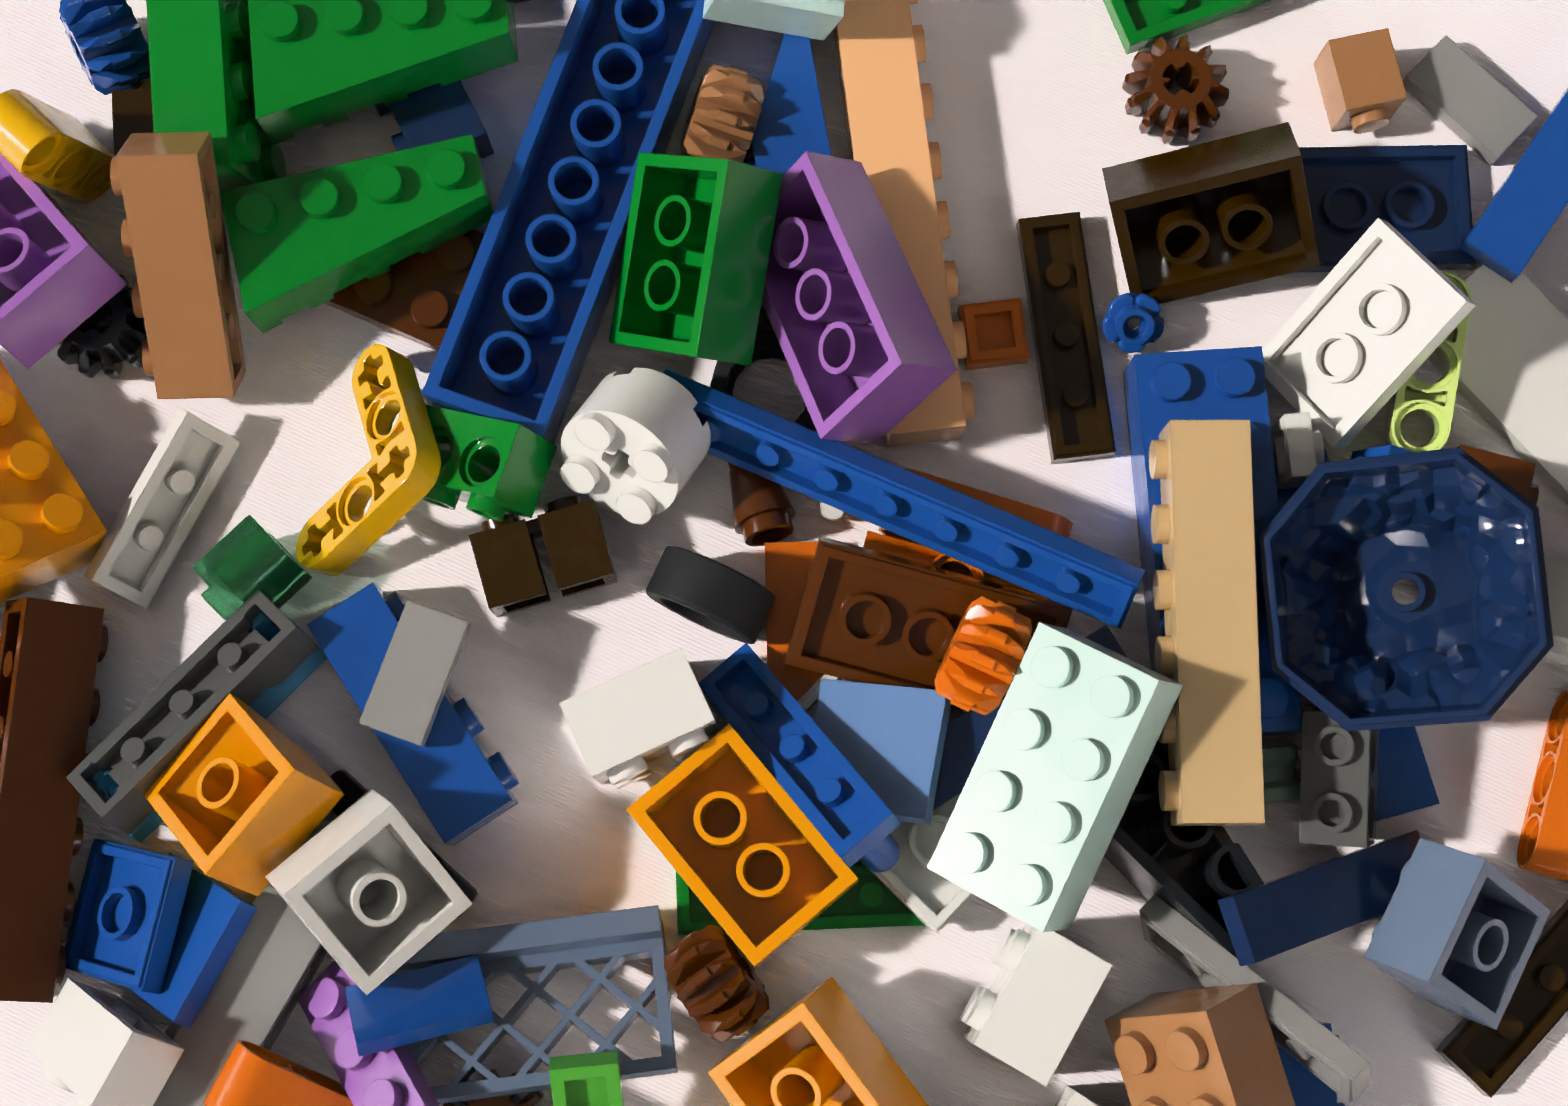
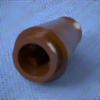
M727 462L730 469L729 477L735 532L743 535L746 545L752 547L765 546V542H778L791 535L794 531L792 519L795 517L796 511L782 486Z

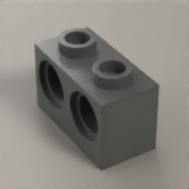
M1312 709L1303 711L1299 843L1367 848L1376 842L1379 729L1346 731L1322 710Z

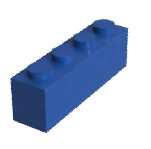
M373 582L307 624L310 632L362 713L406 604L396 590L386 596L384 591ZM446 690L424 747L372 729L444 844L456 845L519 804L510 790L520 784L516 775L499 751L489 757L476 735L485 730L465 697L454 702Z

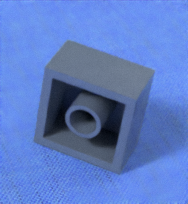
M1420 838L1410 860L1406 862L1401 871L1399 883L1382 919L1379 920L1373 930L1371 942L1364 958L1432 1005L1497 1030L1551 910L1487 859Z

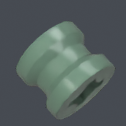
M1296 746L1262 749L1264 804L1300 799L1301 783L1295 779L1293 765L1298 760Z

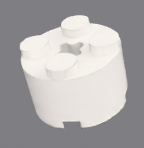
M633 368L629 374L616 375L617 371L607 375L568 422L561 437V454L564 464L560 468V474L564 483L571 490L587 494L598 504L619 513L624 519L633 524H644L649 522L653 515L666 510L678 496L707 455L711 443V431L708 421L702 427L698 416L693 410L698 402L682 384L670 376L653 369Z

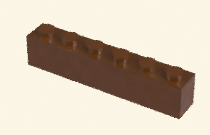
M30 597L9 600L5 604L0 640V1001L53 1003L54 990L61 985L64 979L66 955L64 949L60 948L63 921H68L75 901L74 886L69 882L72 856L79 852L83 839V822L80 817H77L80 793L66 777L89 755L86 752L89 727L94 725L99 714L100 693L98 689L94 688L97 663H100L106 654L109 639L108 629L106 625H102L104 608Z

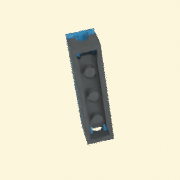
M257 589L66 778L101 819L142 843L163 822L144 794L229 693L238 697L264 719H267L328 658L322 649L291 618Z

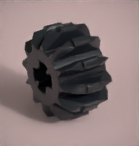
M122 274L119 275L125 280L127 285L59 343L61 346L57 351V356L67 365L77 363L78 371L85 377L94 378L102 369L111 379H119L122 371V362L125 360L135 368H143L142 357L136 352L140 346L142 347L144 339L147 338L144 318H137L135 316L132 306V287L129 288V281ZM106 318L111 323V326L102 333L96 325L100 320Z

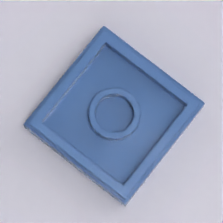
M822 679L814 722L899 821L931 824L951 700L937 694L935 689Z

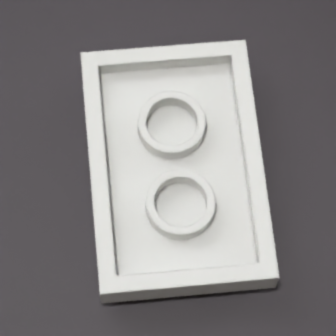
M1377 218L1262 349L1265 378L1299 413L1310 412L1312 427L1315 430H1319L1322 437L1333 448L1344 450L1469 314L1476 304L1389 222Z

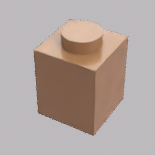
M1388 28L1328 40L1313 63L1331 131L1352 127L1354 133L1361 134L1378 130L1390 123L1392 116L1407 98Z

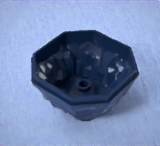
M1460 447L1319 463L1259 535L1272 670L1346 731L1489 721L1554 646L1539 508ZM1408 579L1417 584L1419 596L1412 604L1402 605L1395 601L1393 587L1400 580Z

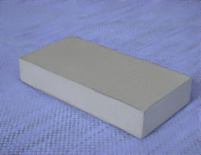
M1447 35L1403 79L1404 88L1490 165L1538 117Z
M407 600L359 724L424 747L471 624L465 620Z

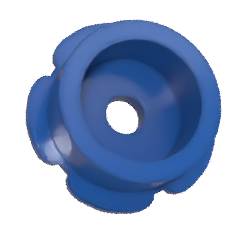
M1131 292L1119 295L1108 305L1106 316L1102 321V329L1106 339L1112 343L1116 342L1118 348L1124 352L1136 353L1143 351L1149 342H1157L1164 331L1165 321L1159 315L1161 306L1154 297L1148 294ZM1131 318H1138L1140 323L1137 327L1131 328L1128 326V321Z

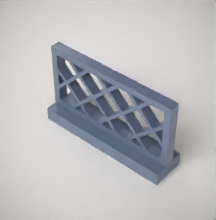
M659 905L439 933L399 967L400 973L477 954L486 987L494 978L512 976L527 988L504 1018L492 1010L493 1023L496 1027L472 1056L446 1035L426 1039L421 1046L420 1041L406 1045L421 1073V1064L440 1042L465 1062L464 1066L449 1084L430 1087L438 1103L444 1104L550 1090L549 1071L533 1072L542 1062L549 1067L550 1056L548 1054L572 1025L599 1045L594 1053L619 1050L622 1080L678 1073L669 982L667 980L668 973L664 969V956H666L665 932ZM652 957L654 979L636 1001L610 981L624 961ZM607 963L600 973L590 966ZM576 967L592 979L593 982L569 1010L546 992L544 988L560 969ZM541 972L540 975L535 979V981H532L529 977L525 975L528 973ZM602 988L629 1008L606 1038L579 1018ZM654 996H656L658 1018L646 1009V1006ZM536 997L563 1017L539 1047L513 1027ZM639 1016L659 1032L661 1056L633 1060L615 1045ZM508 1034L533 1055L515 1076L498 1078L481 1063L501 1039ZM475 1071L485 1078V1080L466 1082Z

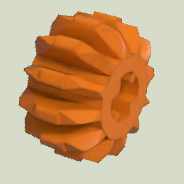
M981 596L971 602L951 639L934 681L936 693L951 700L950 704L967 712L972 710L985 716L999 707L1003 696L1007 693L1024 657L1025 650L1031 639V619L1017 613V608L999 600L996 603Z

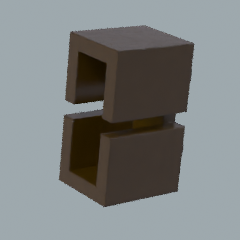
M580 496L563 497L543 506L545 513L537 515L538 518L526 521L525 519L520 520L519 515L505 514L503 521L488 519L482 523L483 531L469 535L488 608L496 617L551 602L534 539L544 538L557 588L559 591L561 590L563 598L618 582L594 500L581 502Z

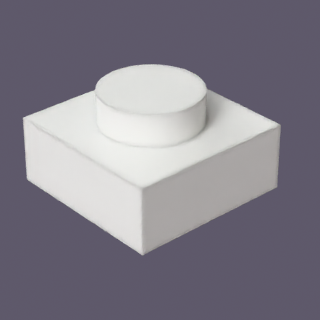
M1310 412L1284 414L1271 426L1278 489L1299 488L1318 464L1324 462L1323 438L1319 430H1312Z

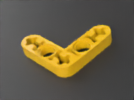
M381 344L372 345L363 352L354 367L352 375V388L372 459L306 522L297 540L296 555L299 563L306 568L330 577L338 576L346 571L424 498L435 485L440 473V452L413 363L409 357ZM399 413V418L394 428L392 429V424L397 414ZM372 497L371 504L366 514L364 515L366 505L369 499Z

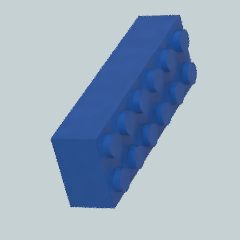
M1262 346L1134 354L1123 371V383L1141 569L1146 570L1142 580L1151 670L1156 672L1157 636H1165L1164 610H1155L1153 603L1155 570H1163L1162 544H1153L1151 537L1153 505H1161L1160 479H1151L1149 471L1151 440H1159V433L1170 420H1250L1262 737L1285 736L1302 730L1299 692L1276 674L1271 666L1259 535L1278 514L1279 502Z

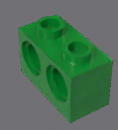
M425 404L440 452L441 468L435 485L422 500L450 510L456 509L458 501L467 503V510L496 521H503L506 512L532 518L557 446L518 423Z

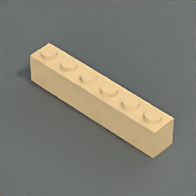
M1170 420L1159 433V440H1151L1149 448L1151 479H1160L1161 505H1153L1151 537L1153 544H1162L1163 570H1155L1153 603L1155 610H1164L1165 636H1157L1155 642V669L1157 673L1183 685L1158 738L1159 743H1168L1169 770H1161L1159 775L1160 808L1162 811H1170L1171 826H1252L1265 823L1250 420Z

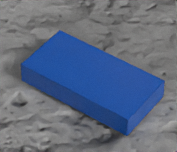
M477 954L389 976L368 995L357 985L344 987L359 1057L493 1022L492 1008Z

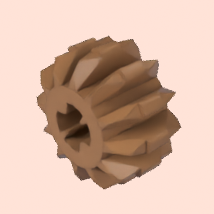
M713 64L705 70L688 112L680 143L681 155L730 159L743 163L746 153L750 149L751 140L757 129V122L762 111L761 106L765 94L761 80L748 76L746 71L731 66L725 68Z

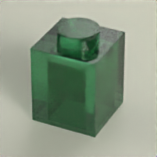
M250 514L192 566L195 572L209 586L201 596L224 620H227L257 589L277 607L281 608L313 578L278 539Z

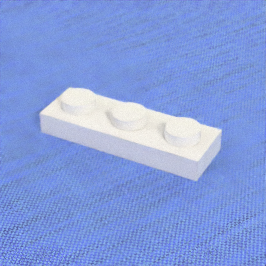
M178 409L86 570L84 577L147 609L238 448L240 441L190 412Z

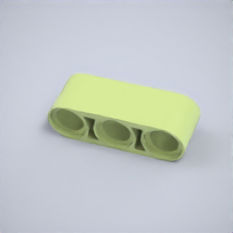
M1446 271L1442 272L1471 299L1470 291L1460 277ZM1469 314L1435 349V352L1443 362L1441 377L1435 383L1427 384L1419 381L1412 374L1388 401L1385 420V437L1388 444L1412 452L1439 450L1447 442L1451 430ZM1411 411H1419L1426 414L1433 424L1431 439L1421 447L1408 444L1401 434V422L1407 413Z

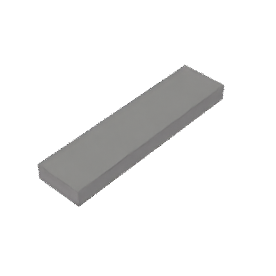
M1154 894L1139 910L1144 940L1204 988L1257 983L1276 1045L1349 1103L1350 1101L1355 1103L1369 1088L1370 1062L1248 966H1240L1238 959L1161 898Z

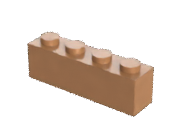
M211 132L131 133L117 155L111 160L110 179L114 194L116 196H123L127 219H124L122 222L121 243L126 258L134 259L137 279L134 280L132 285V306L135 316L137 318H144L147 338L144 339L142 345L144 372L146 376H154L157 399L234 398L246 372Z

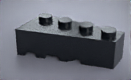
M1157 740L1104 857L1147 900L1154 894L1237 958L1217 900L1264 884L1240 844L1233 843L1223 826H1171L1170 811H1162L1159 803L1160 771L1169 770L1168 743H1159V740Z

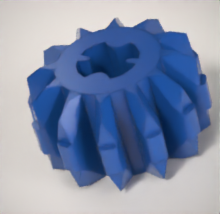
M126 0L60 1L59 18L65 28V34L80 62L82 70L86 73L90 84L103 95H108L114 90L132 89L133 84L150 78L149 45L143 36L141 26L138 24L132 8L127 4Z

